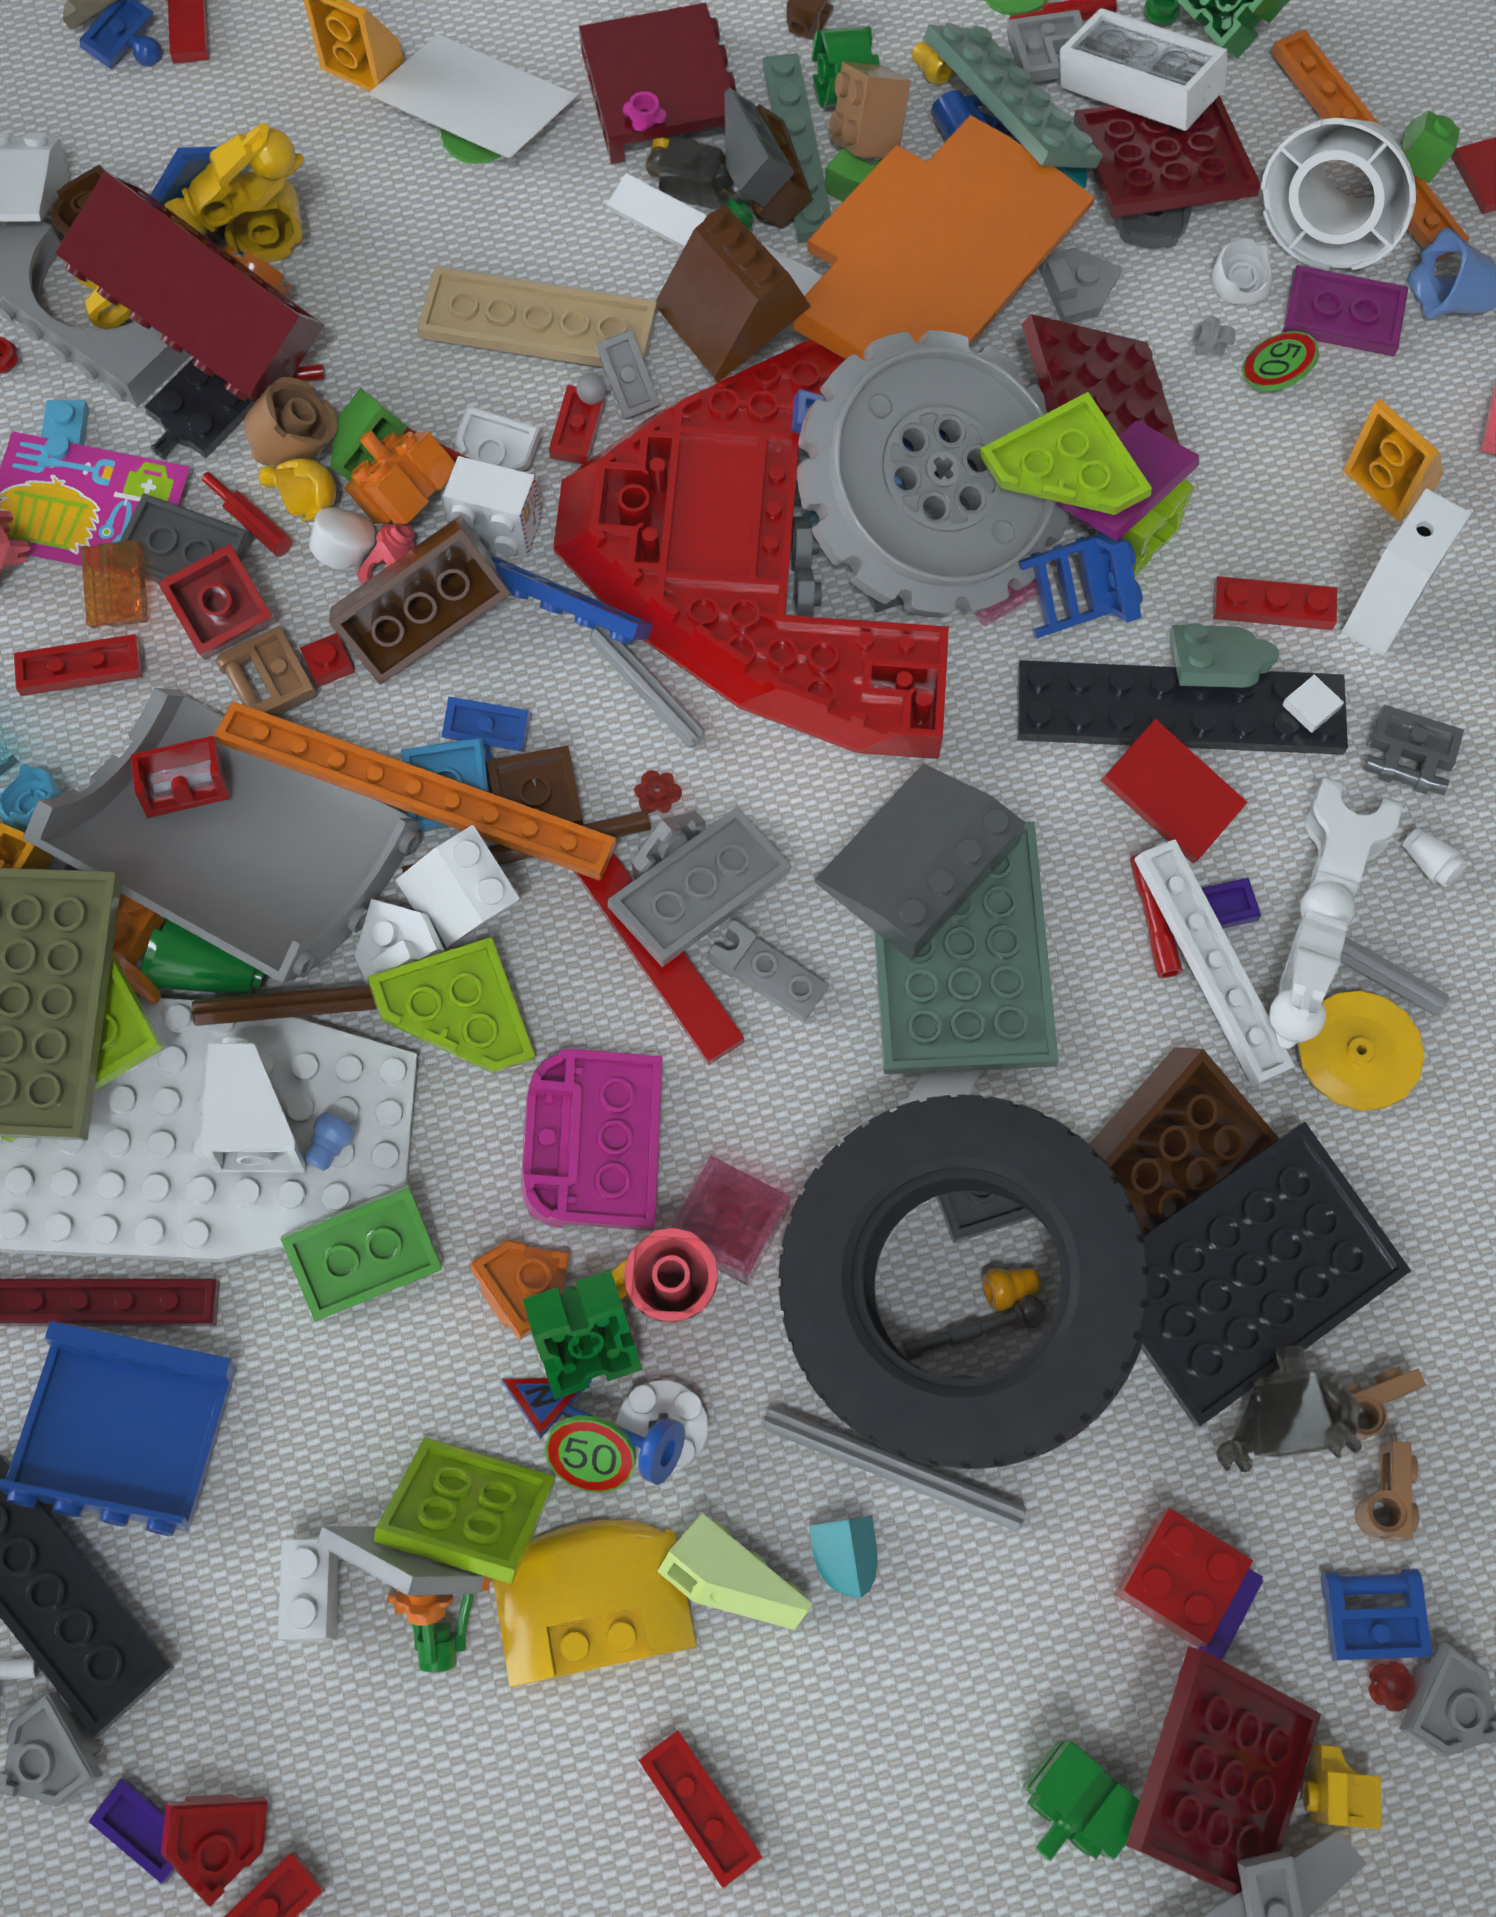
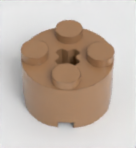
M291 377L277 379L266 388L247 412L244 419L245 434L252 446L251 452L255 460L260 464H271L275 467L282 462L292 459L307 458L315 460L337 431V418L331 404L326 399L321 402L313 394L316 389L305 381Z

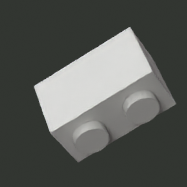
M318 1539L282 1540L278 1640L287 1642L337 1640L339 1556L321 1547L317 1543Z

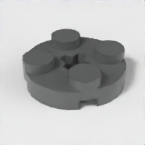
M1191 206L1166 211H1155L1157 215H1160L1157 217L1149 216L1146 213L1127 217H1115V224L1120 231V238L1126 244H1136L1146 248H1172L1176 246L1179 238L1187 229L1191 216Z

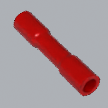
M1136 854L1130 858L1137 893L1141 897L1148 925L1150 947L1157 977H1175L1183 972L1176 940L1134 860L1139 855Z

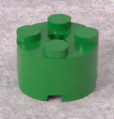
M870 26L829 28L816 31L812 47V62L817 61L818 74H813V84L818 104L821 107H836L835 81L838 73L841 72L842 62L880 65L878 54H872V30Z

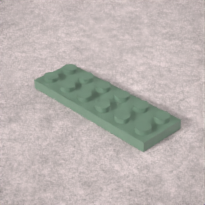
M946 23L945 26L928 25L923 39L1041 166L1097 168L1103 154L1092 144V138L1080 131L1071 122L1072 117L1059 109L1051 101V95L1039 88L1031 80V74L1019 67L1011 59V53L1000 47L992 39V33L989 30L977 25L972 28H962L952 23Z

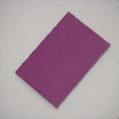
M1296 265L1293 272L1282 332L1299 331L1309 334L1319 342L1395 357L1399 348L1409 287Z
M1137 420L1119 436V439L1152 487L1151 496L1116 515L1056 501L1057 506L1115 541L1122 538L1200 465L1198 454Z

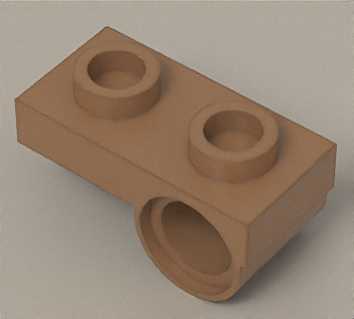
M1398 1366L1374 1376L1378 1383L1375 1386L1362 1390L1358 1382L1334 1392L1333 1394L1337 1401L1324 1407L1331 1425L1334 1424L1340 1436L1351 1442H1361L1380 1433L1387 1423V1411L1384 1404L1427 1386L1419 1368L1404 1374L1401 1367ZM1353 1407L1361 1408L1368 1415L1369 1426L1367 1430L1361 1429L1354 1424L1351 1417Z
M1390 1441L1380 1446V1491L1362 1498L1355 1508V1520L1360 1530L1368 1536L1380 1538V1541L1402 1542L1412 1539V1531L1415 1532L1418 1528L1419 1510L1417 1504L1412 1503V1484H1415L1418 1478V1460L1415 1455H1412L1411 1442ZM1376 1502L1383 1503L1390 1511L1391 1520L1387 1527L1379 1524L1373 1515V1507Z

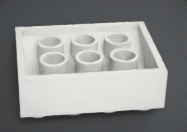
M0 132V221H41L59 197L56 191L69 182L60 137H47V134L43 132L28 133L24 137H10L8 133Z

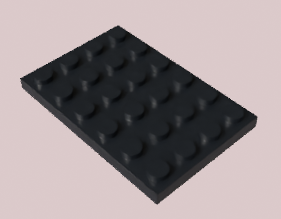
M1303 1122L1143 1234L1151 1277L1149 1319L1141 1349L1193 1425L1201 1427L1411 1272V1269L1306 1122Z

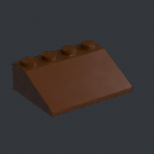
M725 204L709 213L704 221L694 228L656 299L659 312L717 382H720L811 307L787 270Z
M1174 1047L1089 1145L1105 1160L1123 1185L1135 1209L1142 1232L1145 1234L1279 1137L1204 1049Z

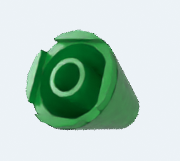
M168 919L164 928L153 929L141 968V972L157 988L249 995L252 988L260 990L266 975Z

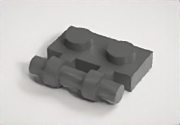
M1384 705L1379 713L1370 747L1385 751L1384 759L1368 755L1363 770L1377 774V779L1388 783L1393 779L1414 786V791L1423 794L1431 791L1444 796L1449 780L1435 776L1436 768L1449 772L1452 770L1456 763L1464 729ZM1400 756L1422 763L1420 771L1398 764Z

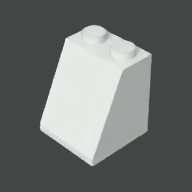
M474 825L435 847L395 880L413 910L429 915L444 950L511 909L520 900V897Z
M237 1037L224 1038L221 1040V1043H208L200 1150L214 1172H305L306 1163L255 1044Z

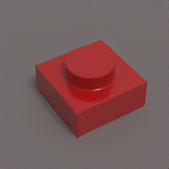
M337 633L300 647L317 688L354 673L351 662Z

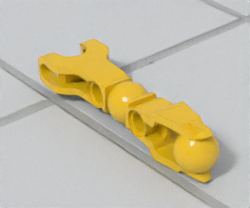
M267 122L258 124L257 127L247 134H238L210 152L209 159L211 163L191 181L189 188L185 187L182 190L184 198L178 197L167 201L164 206L206 236L207 229L213 233L217 230L216 227L227 224L246 210L251 212L259 211L284 187V180L302 166L304 157L300 153H295L294 144L285 132L269 127ZM247 164L254 171L244 178L237 176ZM75 277L79 283L94 289L85 302L89 320L94 326L102 329H112L130 318L128 315L131 310L121 303L118 306L114 305L113 309L108 312L100 313L112 303L96 292L99 288L98 285L90 280L84 282Z

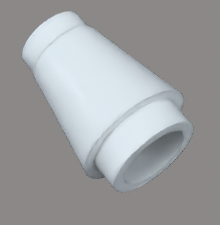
M1416 828L1402 844V847L1408 851L1409 855L1433 884L1439 883L1444 888L1451 885L1468 865V862L1462 858V851L1424 832L1421 828Z

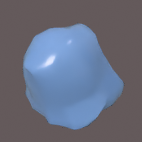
M1443 228L1440 230L1434 242L1421 251L1422 263L1413 268L1408 275V283L1413 290L1414 297L1422 304L1425 317L1434 319L1448 313H1484L1496 308V262L1490 256L1469 245L1453 229ZM1446 253L1462 254L1463 258L1458 275L1434 276L1435 261L1440 255Z

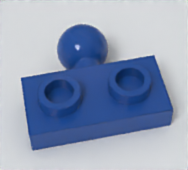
M118 0L107 7L79 39L80 48L109 69L119 61L129 48L132 49L135 60L143 66H153L162 58V48L157 40L150 36L140 37L154 21L153 11L137 0Z
M448 696L441 737L455 741L483 738L487 760L494 759L490 753L491 747L524 752L531 712L524 709Z

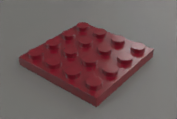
M1220 95L1186 131L1113 105L1075 110L1074 125L1080 131L1088 134L1093 140L1092 144L1103 154L1097 168H1092L1112 218L1256 197L1259 194L1261 183Z
M1033 314L1022 323L1039 386L1044 394L1047 413L1089 392L1118 437L1137 420L1180 444L1148 342Z
M1188 1646L1168 1713L1163 1722L1157 1748L1148 1770L1140 1802L1132 1821L1126 1847L1234 1896L1240 1893L1242 1886L1237 1861L1282 1851L1321 1713L1210 1653Z

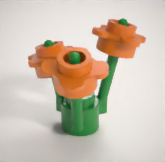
M484 1577L481 1591L489 1590L491 1578ZM397 1589L388 1593L386 1600L387 1603L393 1602L395 1614L406 1613L407 1620L412 1623L414 1649L418 1651V1668L424 1672H443L456 1667V1652L466 1650V1630L474 1594H463L456 1630L451 1632L449 1624L436 1622L444 1617L446 1613L445 1607L453 1603V1594L406 1595Z

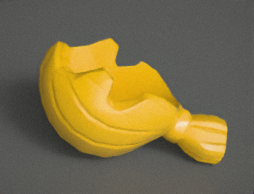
M307 458L292 459L282 462L276 468L264 466L260 469L259 482L267 488H277L286 510L292 516H303L300 518L301 521H314L316 514L321 509L334 505L336 499L335 481L329 470L315 460Z

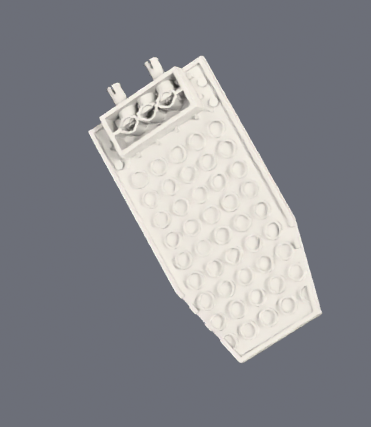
M138 997L165 1048L94 1091L88 1141L19 1137L12 1142H8L0 1136V1252L217 1263L235 1260V1257L256 1253L257 1255L277 1252V1249L284 1248L280 1240L282 1235L407 1185L418 1064L417 1053L296 1017L196 1026L192 1020L191 1010L192 1002L195 1000L160 998L158 1003H149L145 998ZM237 1037L255 1044L304 1161L305 1153L312 1143L310 1140L314 1134V1122L324 1112L332 1114L354 1126L355 1137L353 1141L342 1149L339 1156H335L330 1168L324 1171L305 1162V1172H214L200 1150L208 1043H221V1040L224 1038Z

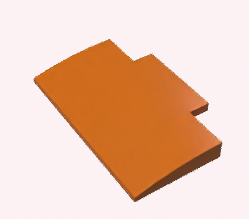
M971 115L928 161L895 145L808 239L807 251L832 266L804 296L811 307L793 321V329L844 359L856 354L865 360L864 350L873 341L901 332H909L912 339L919 343V339L928 330L951 332L966 336L970 347L1091 208L1095 197L1054 166H1041L1023 145Z

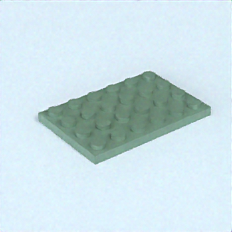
M1026 822L1020 843L912 961L874 931L884 1074L1057 1066L1059 1060L1035 822Z

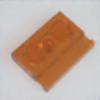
M138 540L98 544V546L93 547L81 546L86 626L99 628V626L107 625L111 627L148 622L143 543Z

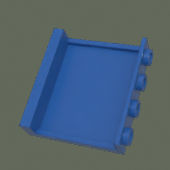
M50 1321L44 1338L50 1345L6 1479H0V1490L8 1495L6 1501L29 1508H34L36 1501L54 1504V1512L71 1517H81L83 1510L101 1514L99 1521L120 1527H127L129 1520L147 1523L146 1531L163 1536H173L175 1529L189 1532L237 1370L231 1358Z

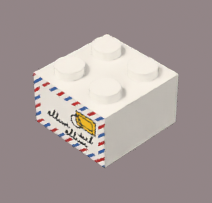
M458 456L443 494L449 523L461 515L485 547L495 549L500 554L506 556L519 555L528 558L542 520L535 475Z

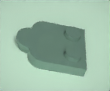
M1191 623L1187 625H1172L1170 642L1180 686L1250 687L1258 682L1260 673L1268 672L1271 670L1272 665L1278 661L1279 650L1274 644L1266 640L1255 639V636L1250 631L1240 627L1204 626L1198 623Z

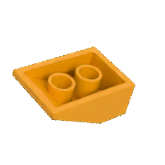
M303 0L321 70L363 89L372 91L404 63L399 39L367 9L346 0Z
M1381 399L1376 401L1343 472L1393 518L1400 522L1409 515L1426 488L1433 492L1435 491L1443 476L1440 452L1385 402Z

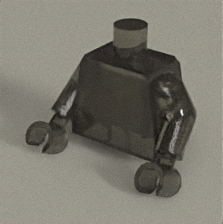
M1296 1345L1277 1348L1275 1351L1279 1375L1257 1378L1255 1380L1254 1391L1250 1395L1232 1440H1228L1218 1447L1216 1457L1225 1471H1229L1232 1463L1235 1461L1241 1472H1247L1251 1470L1253 1465L1248 1453L1253 1452V1450L1254 1456L1272 1458L1329 1450L1339 1459L1341 1458L1342 1448L1347 1447L1353 1453H1357L1362 1448L1361 1442L1355 1436L1358 1429L1360 1404L1341 1380L1335 1378L1332 1372L1317 1369L1307 1370L1303 1346Z

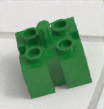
M1290 0L1177 1L1194 20L1206 26L1203 30L1219 47L1228 49L1227 53L1238 59L1259 36L1254 30L1262 19L1270 23Z
M611 1269L577 1280V1287L569 1286L565 1288L562 1295H560L559 1289L556 1287L523 1299L531 1333L540 1359L543 1362L555 1400L590 1388L588 1380L605 1374L607 1381H611L643 1370Z
M1057 1740L1022 1786L1032 1795L1027 1804L1049 1823L1053 1822L1052 1826L1037 1844L1036 1850L1048 1861H1052L1068 1839L1087 1857L1091 1856L1097 1860L1099 1856H1106L1109 1859L1115 1860L1127 1843L1132 1821L1140 1801L1124 1786L1102 1770L1103 1768L1070 1740H1065V1742Z

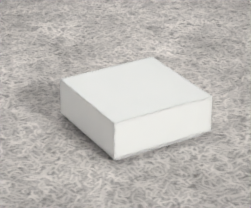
M1313 675L1290 694L1282 705L1313 733L1339 711L1344 702L1317 676Z

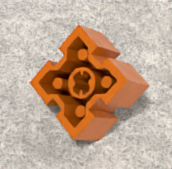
M368 431L360 438V442L375 460L372 463L369 460H365L357 465L350 474L353 479L344 489L374 524H388L390 521L394 524H408L429 502L427 499L434 491H440L449 481L455 462L430 432L415 434L412 432L405 434L391 433L380 441L372 431Z

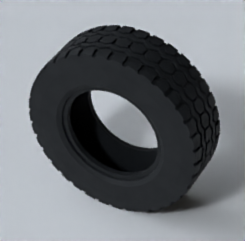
M958 1094V1097L952 1098L950 1095L926 1098L927 1101L921 1103L919 1100L897 1106V1110L893 1112L887 1110L868 1120L869 1124L865 1127L862 1125L857 1127L843 1138L845 1142L840 1146L836 1144L821 1160L824 1164L819 1169L815 1168L803 1187L806 1190L802 1195H798L790 1213V1216L793 1218L790 1224L787 1223L782 1242L784 1250L783 1254H780L778 1278L781 1279V1286L778 1288L781 1311H784V1317L782 1318L788 1341L792 1343V1352L800 1369L805 1372L807 1381L819 1398L824 1400L826 1406L842 1422H845L849 1428L866 1440L898 1456L934 1466L983 1469L1013 1465L1043 1455L1073 1439L1104 1412L1127 1381L1142 1348L1150 1312L1151 1277L1144 1235L1132 1202L1116 1174L1105 1160L1096 1153L1093 1147L1056 1119L1045 1116L1043 1112L1023 1104L1017 1105L1013 1101L991 1096L983 1098L982 1095ZM966 1190L983 1191L1004 1196L1025 1207L1049 1231L1057 1248L1060 1261L1061 1289L1059 1301L1051 1324L1043 1337L1028 1354L1013 1365L996 1373L977 1378L961 1379L937 1376L913 1364L899 1351L888 1336L882 1324L876 1303L875 1276L877 1264L885 1242L893 1229L917 1206L942 1194Z

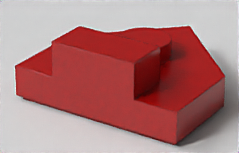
M234 1794L187 1796L185 1801L166 1802L161 1855L207 1906L211 1907L225 1892L224 1888L245 1866L248 1868L263 1853L268 1800L265 1798H238Z

